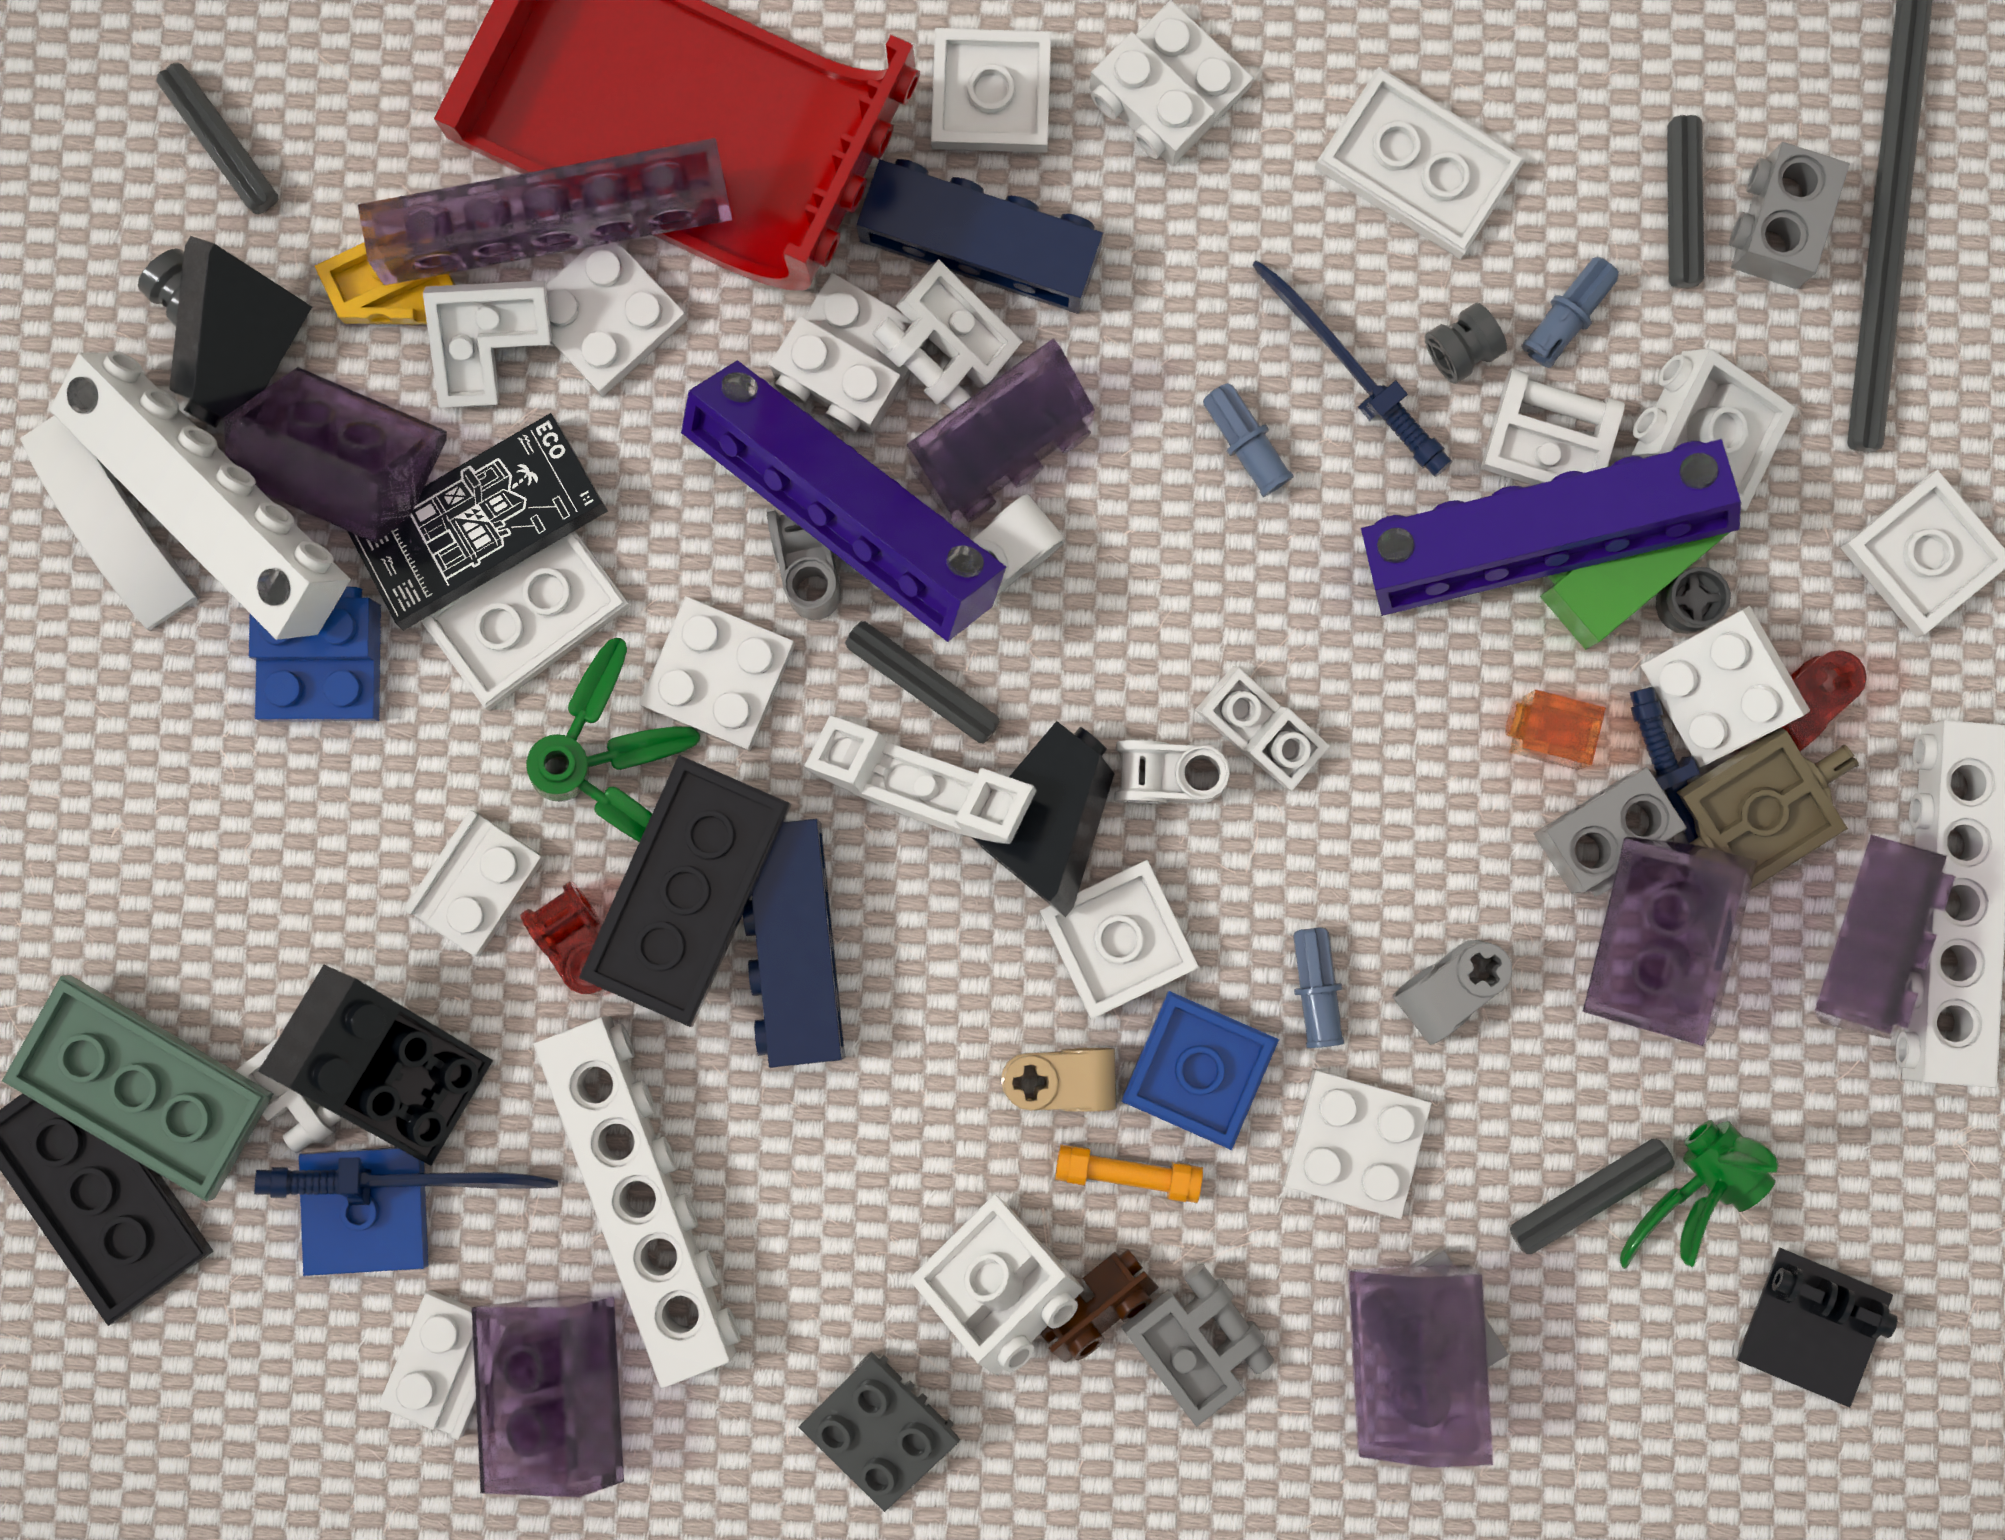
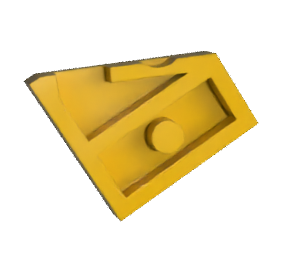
M421 216L314 266L338 318L344 324L427 325L423 299L425 287L455 285L430 230Z

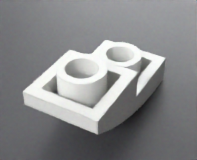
M1232 666L1195 709L1203 719L1229 742L1290 791L1298 785L1330 747L1288 707L1279 705L1239 667Z

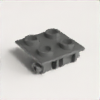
M871 1351L856 1366L855 1371L798 1428L886 1512L960 1442V1439L951 1429L954 1423L950 1419L945 1420L929 1404L927 1406L924 1404L928 1398L924 1393L917 1398L911 1392L914 1384L908 1381L904 1385L901 1382L903 1378L887 1364L889 1359L885 1355L879 1359Z

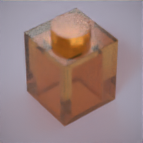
M1534 690L1523 696L1522 703L1515 701L1510 709L1505 729V735L1513 737L1509 753L1575 770L1592 766L1606 707Z

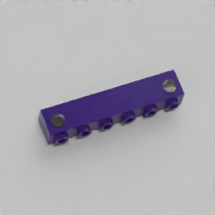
M738 360L689 390L681 434L945 641L949 642L993 607L1006 570L1004 564Z
M1722 439L1707 443L1690 441L1675 447L1670 452L1646 458L1640 456L1625 457L1606 468L1585 473L1569 471L1554 477L1549 482L1525 488L1521 486H1508L1494 492L1492 496L1468 502L1458 500L1447 501L1439 504L1432 511L1407 517L1402 515L1387 516L1378 520L1374 525L1361 528L1381 616L1737 531L1740 530L1741 499Z

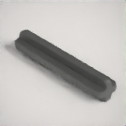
M180 63L170 64L167 69L160 71L156 78L158 85L247 208L257 215L264 213L268 208L274 206L278 201V194L189 71Z
M1680 115L1673 117L1667 126L1669 283L1675 288L1697 287L1704 280L1703 126L1699 116Z
M860 621L849 633L845 644L851 652L978 743L984 744L997 729L1000 721L996 714L866 621Z
M1651 1139L1512 1224L1510 1227L1511 1235L1524 1253L1533 1254L1672 1169L1675 1165L1674 1159L1661 1140Z

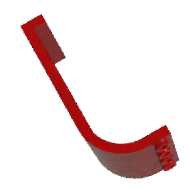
M494 0L434 120L447 139L715 265L769 286L785 290L803 291L810 287L820 265L827 267L832 260L840 241V233L837 232L846 212L853 213L858 207L867 185V179L864 176L873 157L880 159L884 154L894 129L891 121L900 103L907 105L918 84L920 71L915 69L913 44L892 34L886 43L888 68L885 70H864L820 56L702 0Z

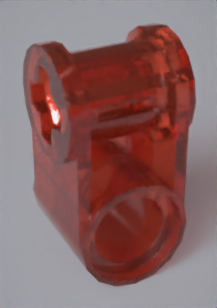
M1838 650L1828 652L1822 656L1812 657L1790 675L1810 709V712L1781 727L1789 733L1799 751L1813 742L1826 729L1828 723L1864 690L1867 679L1865 667L1860 659L1852 653ZM1834 669L1838 675L1832 682L1836 689L1828 691L1823 685L1828 678L1826 671Z
M572 880L563 885L562 894L535 912L528 908L520 914L524 926L535 943L548 956L563 982L572 991L590 996H604L611 993L598 986L588 985L579 978L582 960L590 954L602 926L594 908Z

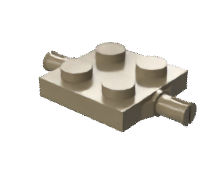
M1780 727L1677 792L1694 819L1698 838L1675 853L1668 855V858L1682 877L1710 858H1713L1724 866L1736 887L1745 894L1848 829L1833 805L1831 789L1828 784L1854 767H1858L1857 759L1854 758L1851 750L1843 744L1839 749L1814 764L1802 756L1785 729Z

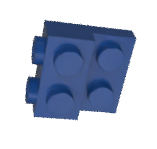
M347 586L318 635L278 640L250 614L249 658L256 660L255 720L262 722L379 721L381 604L370 598H362L361 588Z

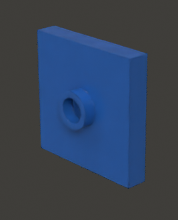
M1167 991L1120 1101L1232 1150L1279 1039Z
M397 1147L299 1154V1171L338 1170L339 1158L359 1157L362 1166L371 1169V1175L425 1173L423 1161ZM425 1186L371 1188L370 1205H349L347 1197L336 1193L331 1195H300L303 1276L424 1269L429 1266Z

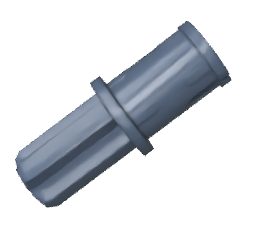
M1601 257L1592 258L1563 296H1554L1550 301L1552 308L1546 317L1521 345L1524 351L1529 352L1528 356L1542 366L1551 368L1572 338L1581 329L1587 330L1592 324L1589 316L1618 280L1619 271Z
M1230 383L1221 385L1204 398V407L1230 445L1227 453L1229 456L1237 455L1248 474L1260 489L1262 497L1276 491L1294 477L1291 471H1288L1265 435L1269 428L1267 425L1259 426L1233 385Z
M1321 927L1301 929L1296 931L1293 936L1300 988L1294 989L1295 995H1301L1307 1036L1306 1047L1322 1048L1343 1045L1345 1043L1341 1032L1337 991L1342 990V984L1335 983L1329 932L1326 928Z

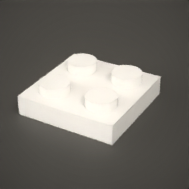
M935 28L931 126L932 149L1047 153L1051 31Z
M607 230L546 284L552 333L551 343L602 397L688 320L682 309Z
M1938 470L1926 476L1840 547L1916 638L1928 633L2005 569V548Z
M685 596L639 705L742 749L751 751L796 644L793 640Z
M1750 606L1640 665L1699 768L1810 712L1808 705Z
M1148 860L1078 892L1074 907L1066 917L1052 906L1039 911L1090 1019L1098 1017L1199 968Z
M1313 1069L1282 1185L1290 1189L1401 1219L1432 1103Z

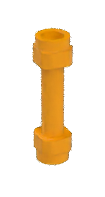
M1060 1144L1055 1180L1084 1186L1086 1179L1167 1192V1198L1170 1200L1198 1203L1203 1178V1167L1172 1162L1171 1168L1093 1156L1090 1155V1148Z

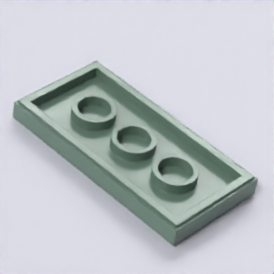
M63 975L59 978L2 1082L206 1202L216 1198L274 1093L72 975Z

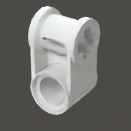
M1029 494L1021 496L1007 506L993 519L988 527L972 539V541L987 550L1006 566L997 596L1023 574L1032 571L1043 563L1066 540Z
M1123 740L1116 743V751L1122 754L1121 789L1114 794L1115 802L1133 804H1166L1168 802L1206 803L1219 797L1228 783L1230 774L1228 762L1223 754L1215 748L1204 745H1173L1166 742ZM1203 759L1214 764L1219 776L1217 784L1211 789L1204 791L1191 787L1186 781L1184 773L1189 763L1194 760ZM1140 760H1145V783L1141 786L1139 785Z

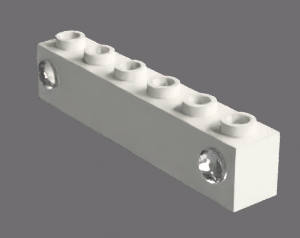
M116 351L108 352V354L78 353L49 411L276 640L318 635L351 580L333 562L332 554L323 546L313 542L294 524V518L291 513L282 506L273 503L255 485L254 477L245 469L235 465L217 447V441L211 434L198 428L179 410V403L171 395L159 390L142 373V367L136 360Z

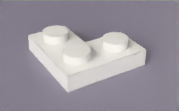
M545 280L426 286L423 291L438 408L498 405L500 394L494 348L551 344L552 333Z

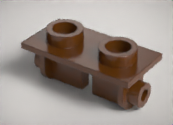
M1129 1249L1120 1256L1113 1252L1106 1260L1082 1278L1095 1297L1086 1303L1079 1294L1075 1298L1078 1308L1073 1317L1058 1328L1047 1326L1040 1333L1048 1344L1055 1338H1058V1341L1051 1345L1049 1350L1063 1362H1068L1072 1357L1075 1360H1081L1090 1355L1104 1341L1102 1333L1120 1319L1123 1322L1129 1321L1151 1303L1152 1299L1149 1296L1159 1287L1144 1271L1137 1277L1134 1276L1143 1267Z

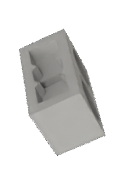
M1781 142L1766 159L1759 158L1751 171L1746 187V192L1754 194L1748 213L1742 212L1730 237L1729 246L1737 248L1731 268L1794 289H1798L1816 274L1850 163L1785 142ZM1790 178L1796 181L1801 187L1802 197H1796L1787 192L1782 179ZM1769 231L1778 234L1785 243L1786 252L1773 249L1766 240L1765 232Z
M1645 767L1630 772L1533 834L1572 894L1586 892L1590 889L1594 896H1598L1621 883L1626 878L1621 869L1640 858L1644 865H1647L1673 850L1676 846L1671 838L1687 827L1649 768ZM1632 804L1642 807L1649 818L1648 829L1642 836L1632 833L1626 824V813ZM1583 835L1592 838L1599 847V859L1592 868L1583 866L1575 854L1576 843Z

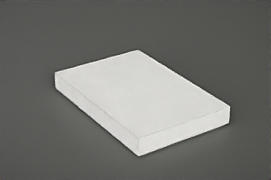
M1378 67L1317 160L1314 168L1461 260L1526 158L1386 70Z
M574 531L424 618L421 622L483 707L490 711L630 608L631 605L577 532Z

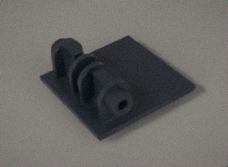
M1779 1247L1736 1360L1851 1408L1876 1339L1880 1335L1890 1338L1897 1327V1316L1889 1313V1305L1893 1294Z

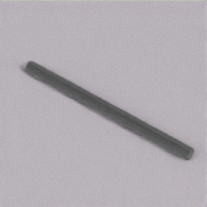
M1897 0L1847 440L1848 447L1855 451L1876 452L1884 445L1933 0Z

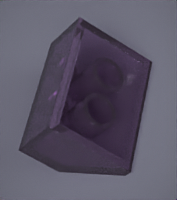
M1053 338L906 444L910 467L952 525L963 517L970 523L985 514L996 504L997 501L993 495L1012 482L1015 488H1019L1039 474L1044 468L1040 461L1057 448L1065 454L1088 438L1091 434L1088 426L1093 423L1095 409L1063 350Z
M299 367L224 417L225 455L235 465L248 471L254 477L255 485L264 494L374 543L380 541L411 516L447 439L446 430Z
M1870 836L1815 1008L1820 1023L1887 1039H1892L1895 1026L1908 1029L1919 993L1907 990L1914 967L1927 970L1937 938V934L1926 931L1933 908L1941 911L1946 910L1956 878L1954 875L1944 873L1947 865L1946 855L1882 837Z
M1625 837L1583 1012L1704 1046L1716 1029L1758 860L1700 845Z
M1469 1264L1348 1270L1358 1456L1428 1468L1493 1465L1482 1274Z
M614 1296L557 1297L471 1307L480 1492L483 1494L582 1497L624 1482Z

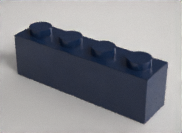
M879 159L856 224L861 243L928 265L939 259L952 273L1076 314L1080 313L1102 245L1103 232L1094 230L1095 226L1092 222L1073 214H1062L1061 218L1039 212V207L1035 203L1019 196L1009 195L1003 200L984 194V189L980 185L964 178L953 177L948 182L930 176L925 167L910 160L897 159L895 164Z
M818 819L784 822L753 890L752 900H749L743 913L746 936L756 935L758 959L749 960L748 962L752 996L762 995L764 1019L755 1020L754 1022L756 1049L758 1056L768 1055L769 1068L838 1061L845 1058L822 824Z

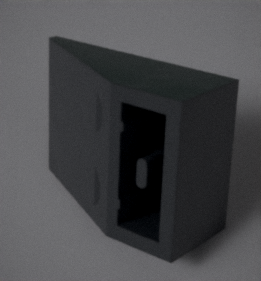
M323 965L258 1072L432 1166L493 1060L360 980L327 965Z

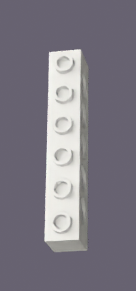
M1942 720L1921 726V734L1915 739L1912 753L1914 767L1919 769L1918 793H1915L1912 797L1909 808L1910 824L1912 828H1916L1915 850L1910 854L1906 865V881L1908 886L1912 888L1911 912L1906 914L1902 929L1903 942L1909 948L1908 971L1903 973L1899 985L1900 1003L1906 1008L1904 1031L1899 1034L1896 1042V1061L1898 1066L1902 1068L1903 1080L1997 1088L2005 945V725ZM1955 770L1962 773L1967 781V793L1963 799L1957 797L1951 788V776ZM1952 829L1958 831L1964 840V851L1959 859L1950 853L1947 846V838ZM1950 888L1957 892L1961 900L1960 912L1954 919L1948 915L1944 907V897ZM1947 948H1950L1955 953L1958 960L1957 970L1951 978H1948L1943 973L1940 964L1941 956ZM1945 1008L1950 1010L1955 1022L1954 1029L1947 1038L1940 1034L1937 1027L1938 1016Z
M607 1016L534 1043L536 1054L660 1388H666L729 1363L737 1353L734 1344L741 1341L739 1329L730 1308L720 1309L712 1288L719 1284L718 1273L708 1250L699 1253L691 1232L692 1229L698 1227L697 1217L688 1195L684 1193L678 1196L670 1175L671 1172L677 1170L676 1161L667 1139L664 1136L657 1139L648 1116L656 1113L655 1105L645 1081L635 1082L628 1063V1059L634 1058L635 1053L626 1028L623 1024L615 1026L612 1017ZM594 1067L605 1069L613 1080V1090L604 1101L594 1099L586 1090V1076ZM613 1124L626 1126L634 1136V1148L626 1157L615 1155L607 1146L606 1134ZM633 1181L645 1182L654 1190L656 1202L651 1212L641 1213L629 1205L627 1190ZM661 1238L673 1244L677 1252V1262L673 1268L660 1269L652 1264L648 1257V1246L651 1240ZM676 1296L690 1298L698 1308L699 1317L697 1323L691 1326L677 1324L669 1313L671 1298Z

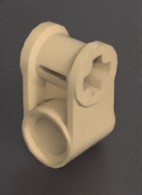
M1115 1048L1063 1049L1061 1052L1016 1055L1007 1062L1002 1070L1001 1084L1003 1092L1014 1105L1031 1111L1058 1109L1072 1112L1117 1109ZM1033 1065L1034 1072L1039 1076L1045 1077L1044 1085L1036 1086L1034 1088V1096L1027 1098L1020 1087L1013 1086V1078L1023 1076L1024 1066Z

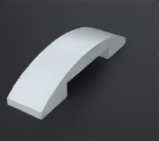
M55 416L20 438L32 466L64 520L115 592L147 630L151 631L199 599L168 550L158 545L111 472Z
M831 715L804 765L809 772L905 816L965 836L1011 844L1037 791L1033 785L984 768H980L979 772L975 773L887 742L880 732Z

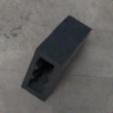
M190 236L184 247L169 387L171 391L188 400L184 411L214 428H217L220 421L224 420L242 429L312 306L215 243Z
M1056 721L1009 776L1015 780L1033 785L1037 790L1011 844L971 838L1019 880L1066 917L1074 907L1115 773L1102 758L1107 748L1098 739L1082 727H1079L1073 734Z

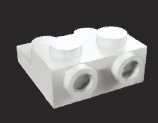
M1170 0L1136 35L1131 31L1091 71L1089 89L1092 91V100L1106 116L1111 119H1116L1119 116L1134 130L1133 138L1146 154L1154 159L1161 156L1173 166L1252 87L1254 77Z
M832 272L805 317H798L769 364L773 376L778 379L775 386L781 392L800 403L805 404L809 397L828 408L825 416L839 427L851 433H855L858 427L873 435L911 371L904 364L901 367H897L885 355L888 349L872 333L887 317L904 332L912 322L901 312ZM927 338L920 348L924 351L931 340Z
M1711 348L1682 351L1681 355L1672 357L1659 374L1658 382L1664 389L1656 406L1645 410L1634 425L1633 435L1638 439L1632 455L1646 458L1670 452L1675 447L1686 442L1701 441L1707 443L1722 439L1741 499V511H1746L1796 407ZM1712 481L1698 484V486L1706 488L1712 484Z
M995 1194L909 1278L973 1359L997 1376L1003 1370L1013 1372L1024 1366L1034 1353V1346L1031 1342L1047 1326L1058 1328L1067 1323L1078 1308L1075 1298L1084 1290L1051 1250L1042 1244L1005 1201Z

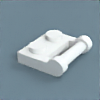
M1511 368L1504 382L1500 404L1480 469L1531 485L1549 482L1554 477L1565 472L1580 471L1585 473L1608 467L1625 403L1608 397L1604 402L1538 383L1528 379L1529 373ZM1523 402L1595 424L1594 437L1518 414L1521 403Z

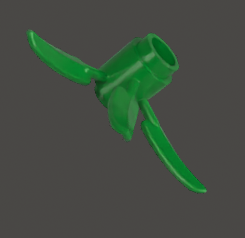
M614 638L608 640L599 650L568 704V711L575 718L567 735H549L537 741L528 753L526 768L534 789L542 797L551 801L561 802L573 799L581 792H584L597 801L594 810L598 816L624 834L640 842L652 813L614 786L607 788L604 793L589 783V767L611 762L613 768L623 770L650 763L696 746L700 741V734L691 727L683 726L644 730L614 737L607 743L608 751L586 756L584 749L577 742V739L585 722L595 723L599 720L615 687L627 653L626 642L622 638ZM555 757H565L569 761L567 770L558 775L549 773L545 768V764Z
M1712 1120L1701 1124L1684 1142L1688 1151L1684 1155L1683 1161L1696 1176L1681 1189L1674 1188L1670 1190L1644 1216L1628 1238L1621 1252L1620 1263L1622 1268L1626 1269L1639 1248L1657 1225L1676 1206L1682 1204L1705 1184L1711 1191L1707 1197H1701L1694 1203L1685 1221L1680 1241L1681 1260L1686 1265L1694 1267L1707 1224L1719 1200L1724 1205L1732 1204L1738 1212L1746 1211L1760 1202L1775 1185V1179L1769 1173H1774L1778 1170L1776 1156L1761 1143L1743 1137L1729 1121L1716 1125Z

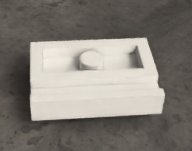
M469 810L403 910L413 914L475 957H480L546 857L497 825H494L479 813Z
M430 1290L426 1292L378 1407L429 1429L443 1431L450 1434L451 1438L459 1440L464 1436L510 1323L487 1316L483 1311Z

